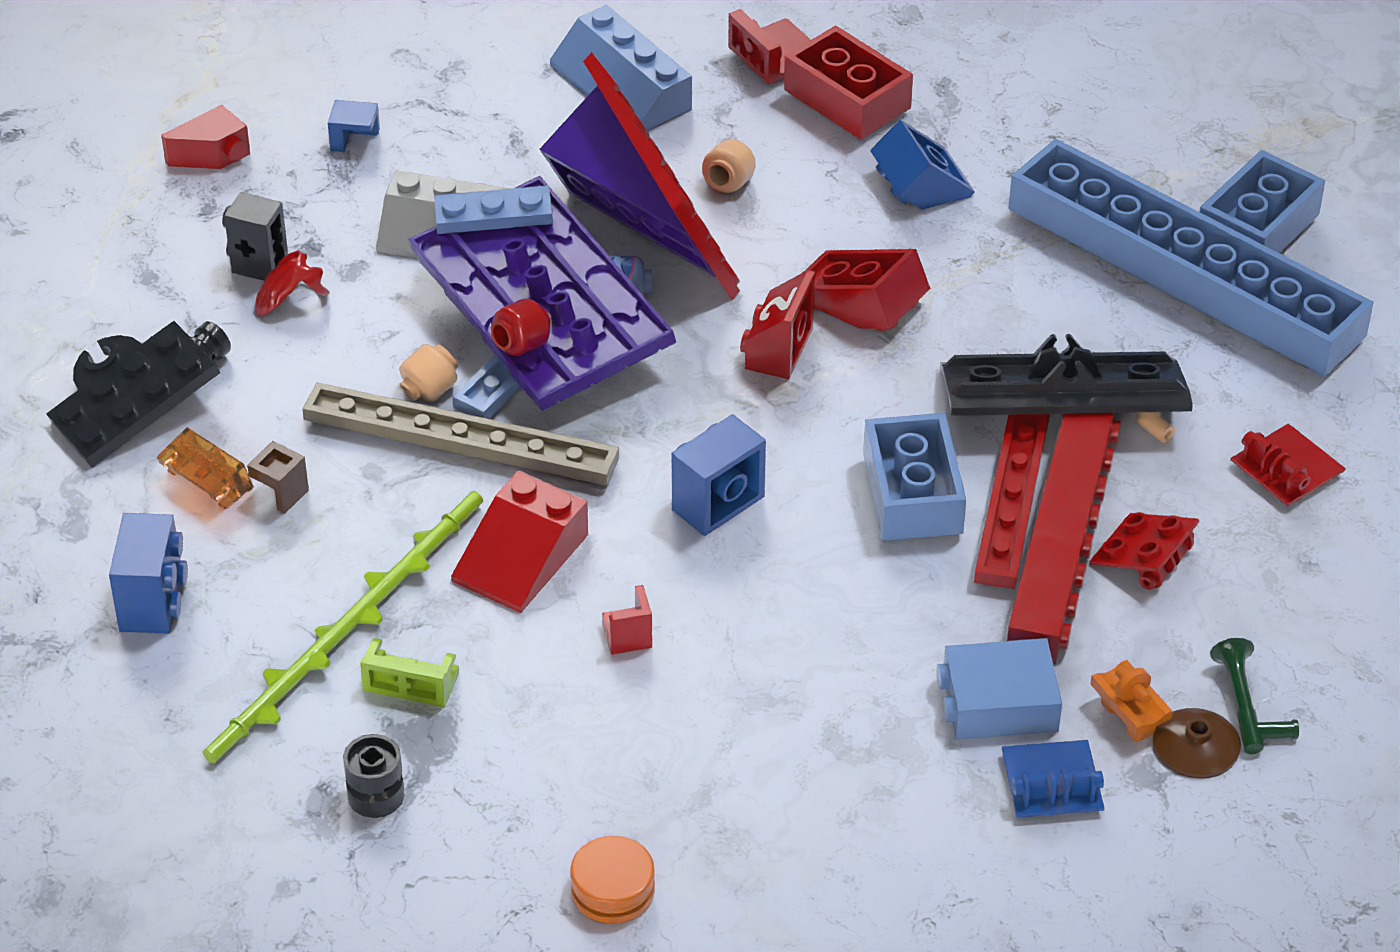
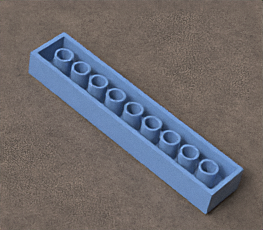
M1056 138L1011 175L1008 209L1324 377L1367 336L1373 301Z

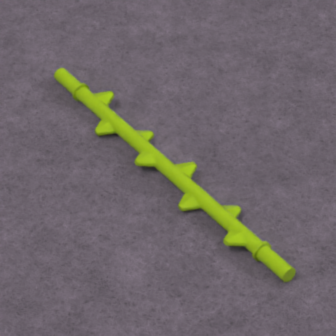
M471 491L450 513H445L441 517V521L432 530L414 533L413 537L417 544L390 571H368L365 573L364 579L370 590L335 624L316 627L314 631L319 639L288 669L267 668L263 671L262 674L268 688L237 718L234 717L229 721V726L202 751L204 757L209 762L216 763L241 737H247L249 730L256 723H279L281 717L275 704L310 670L329 667L330 661L326 655L358 624L379 625L383 621L377 605L410 573L424 572L430 568L426 558L448 536L460 530V525L483 503L482 496L476 491Z

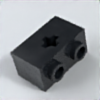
M240 192L232 205H228L225 208L222 217V225L226 228V254L230 257L231 273L265 281L267 275L288 255L283 204L281 201Z

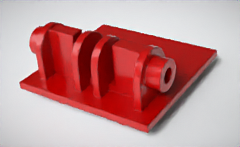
M1289 423L1266 437L1260 432H1247L1241 441L1244 445V450L1230 459V461L1287 507L1346 470L1344 466Z
M1142 512L1129 513L1107 541L1103 543L1089 563L1090 565L1136 569L1140 576L1139 583L1143 588L1147 590L1159 588L1167 573H1171L1176 565L1180 563L1184 554L1193 547V529L1200 522L1199 518L1179 517L1176 515H1152Z

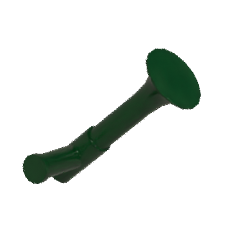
M1229 638L1214 645L1210 650V657L1213 661L1224 664L1228 671L1237 708L1236 715L1244 751L1247 754L1260 753L1264 749L1262 738L1292 737V739H1298L1300 730L1297 719H1292L1291 721L1258 722L1245 673V660L1254 652V644L1245 638Z

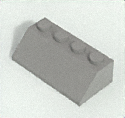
M396 170L384 196L376 251L377 253L418 259L412 251L408 239L436 226L434 195L511 188Z

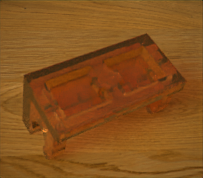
M188 427L157 456L159 464L169 467L167 472L173 476L181 475L208 493L215 501L223 497L229 490V493L218 503L223 509H228L246 492L249 493L254 488L244 463Z

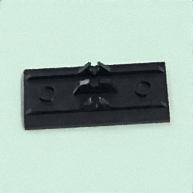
M1051 334L1033 354L954 355L947 362H940V371L944 377L949 397L951 416L1188 412L1193 410L1191 393L1178 361L1172 358L1166 351L1091 353L1090 350L1083 349L1071 334H1066L1065 338L1068 346L1059 353L1056 347H1054L1057 341L1056 335Z

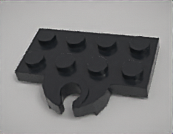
M174 320L143 343L130 336L115 335L97 340L104 355L108 357L100 363H95L90 353L84 350L73 367V381L78 390L47 412L46 415L54 427L92 468L219 375L220 371L215 362Z

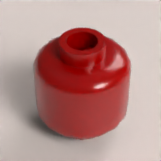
M520 299L495 312L491 325V336L499 349L513 356H521L541 347L548 341L551 319L546 309L541 307L539 303L532 299Z

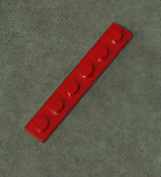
M1050 414L1008 415L977 559L974 583L1009 589L1016 588Z

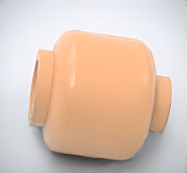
M727 139L719 142L704 157L702 175L706 183L720 193L737 191L753 176L756 168L755 157L746 144L738 140Z
M423 344L400 365L399 371L403 381L399 385L404 393L413 401L420 397L426 402L433 403L457 381L456 369L458 368V363L443 346L437 344L434 347Z

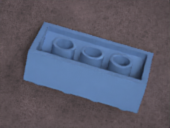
M607 4L578 17L550 58V65L583 94L588 96L597 84L583 61L592 52L618 84L620 91L626 97L647 131L692 110V75Z

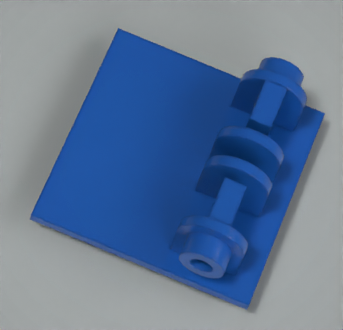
M1088 740L1002 746L1001 750L1016 818L1104 811L1105 807L1100 788L1104 787L1102 771L1095 770Z

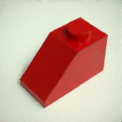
M222 104L161 134L164 159L169 167L222 169L251 154L247 125Z

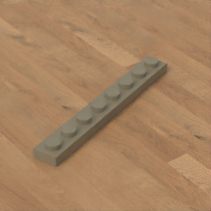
M316 382L302 408L303 420L604 486L608 485L619 460V447L319 382Z

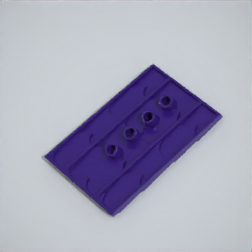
M539 175L515 188L546 186L548 184ZM550 187L553 224L437 234V226H434L408 239L412 251L416 254L422 266L444 289L445 295L479 332L485 344L507 367L512 378L541 411L558 404V401H563L591 387L593 383L597 384L624 370L626 366L630 367L657 353L658 350H663L677 343L674 331ZM524 298L532 299L546 309L550 316V336L548 341L537 349L521 356L510 355L499 349L492 339L491 325L493 317L497 310Z

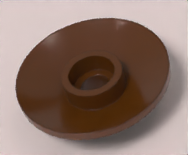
M1185 708L1173 711L1171 720L1158 725L1153 734V748L1159 760L1170 770L1186 777L1211 778L1221 775L1234 766L1240 754V737L1234 726L1221 715L1206 709Z

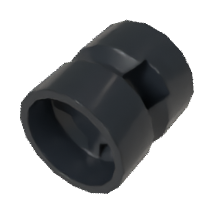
M379 734L362 735L352 740L345 748L343 754L347 797L350 807L354 812L370 818L385 817L395 812L402 805L405 796L399 746L391 738Z

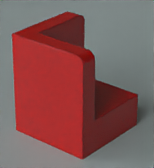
M644 585L635 586V607L602 613V625L611 655L652 648V612Z

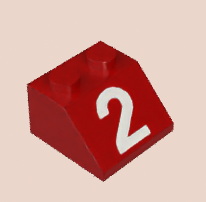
M807 270L771 289L763 305L757 304L753 314V326L751 330L745 329L740 343V351L745 353V369L790 379L813 330L814 271Z

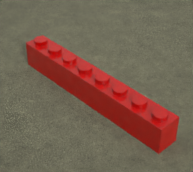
M1074 413L1063 415L1008 626L1007 641L1047 638L1054 665H1056L1059 649H1068L1072 624H1068L1066 621L1067 617L1075 619L1079 594L1073 592L1075 587L1082 588L1084 584L1087 564L1081 563L1082 557L1089 559L1091 555L1094 534L1088 533L1089 528L1097 529L1101 505H1097L1095 502L1096 500H1104L1108 477L1102 476L1103 471L1111 472L1115 449L1109 448V445H1117L1120 434L1121 421L1114 420L1115 413Z

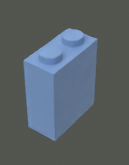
M1047 638L945 646L944 663L937 664V683L939 690L946 689L947 696L943 697L944 719L946 723H953L956 740L1059 732L1062 700Z

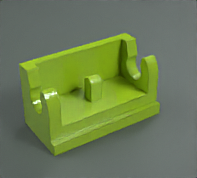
M378 638L372 639L365 656L360 661L363 691L440 707L446 706L459 675V665L454 664L456 654L447 653L442 664L439 665L386 654L385 650L380 649L383 640Z

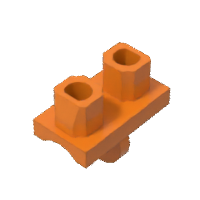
M1124 660L1109 672L1092 675L1090 685L1102 697L1101 704L1107 711L1117 714L1127 726L1126 732L1135 742H1139L1152 736L1158 725L1171 720L1173 711L1150 686L1151 676L1144 668H1134L1128 660Z

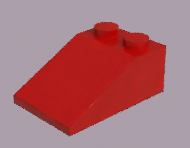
M916 249L826 250L805 270L815 272L814 308L859 329L887 331L894 328L899 320L910 309L914 308L919 303V300L931 289Z
M518 470L495 495L451 575V581L522 613L589 535L588 501Z

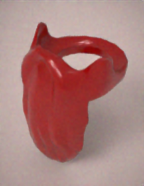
M300 250L286 255L278 263L277 267L267 275L258 291L255 301L256 315L265 316L276 309L296 288L300 281H303L322 296L329 295L330 291L321 284L323 269L320 267H309L306 263L307 254L302 253Z

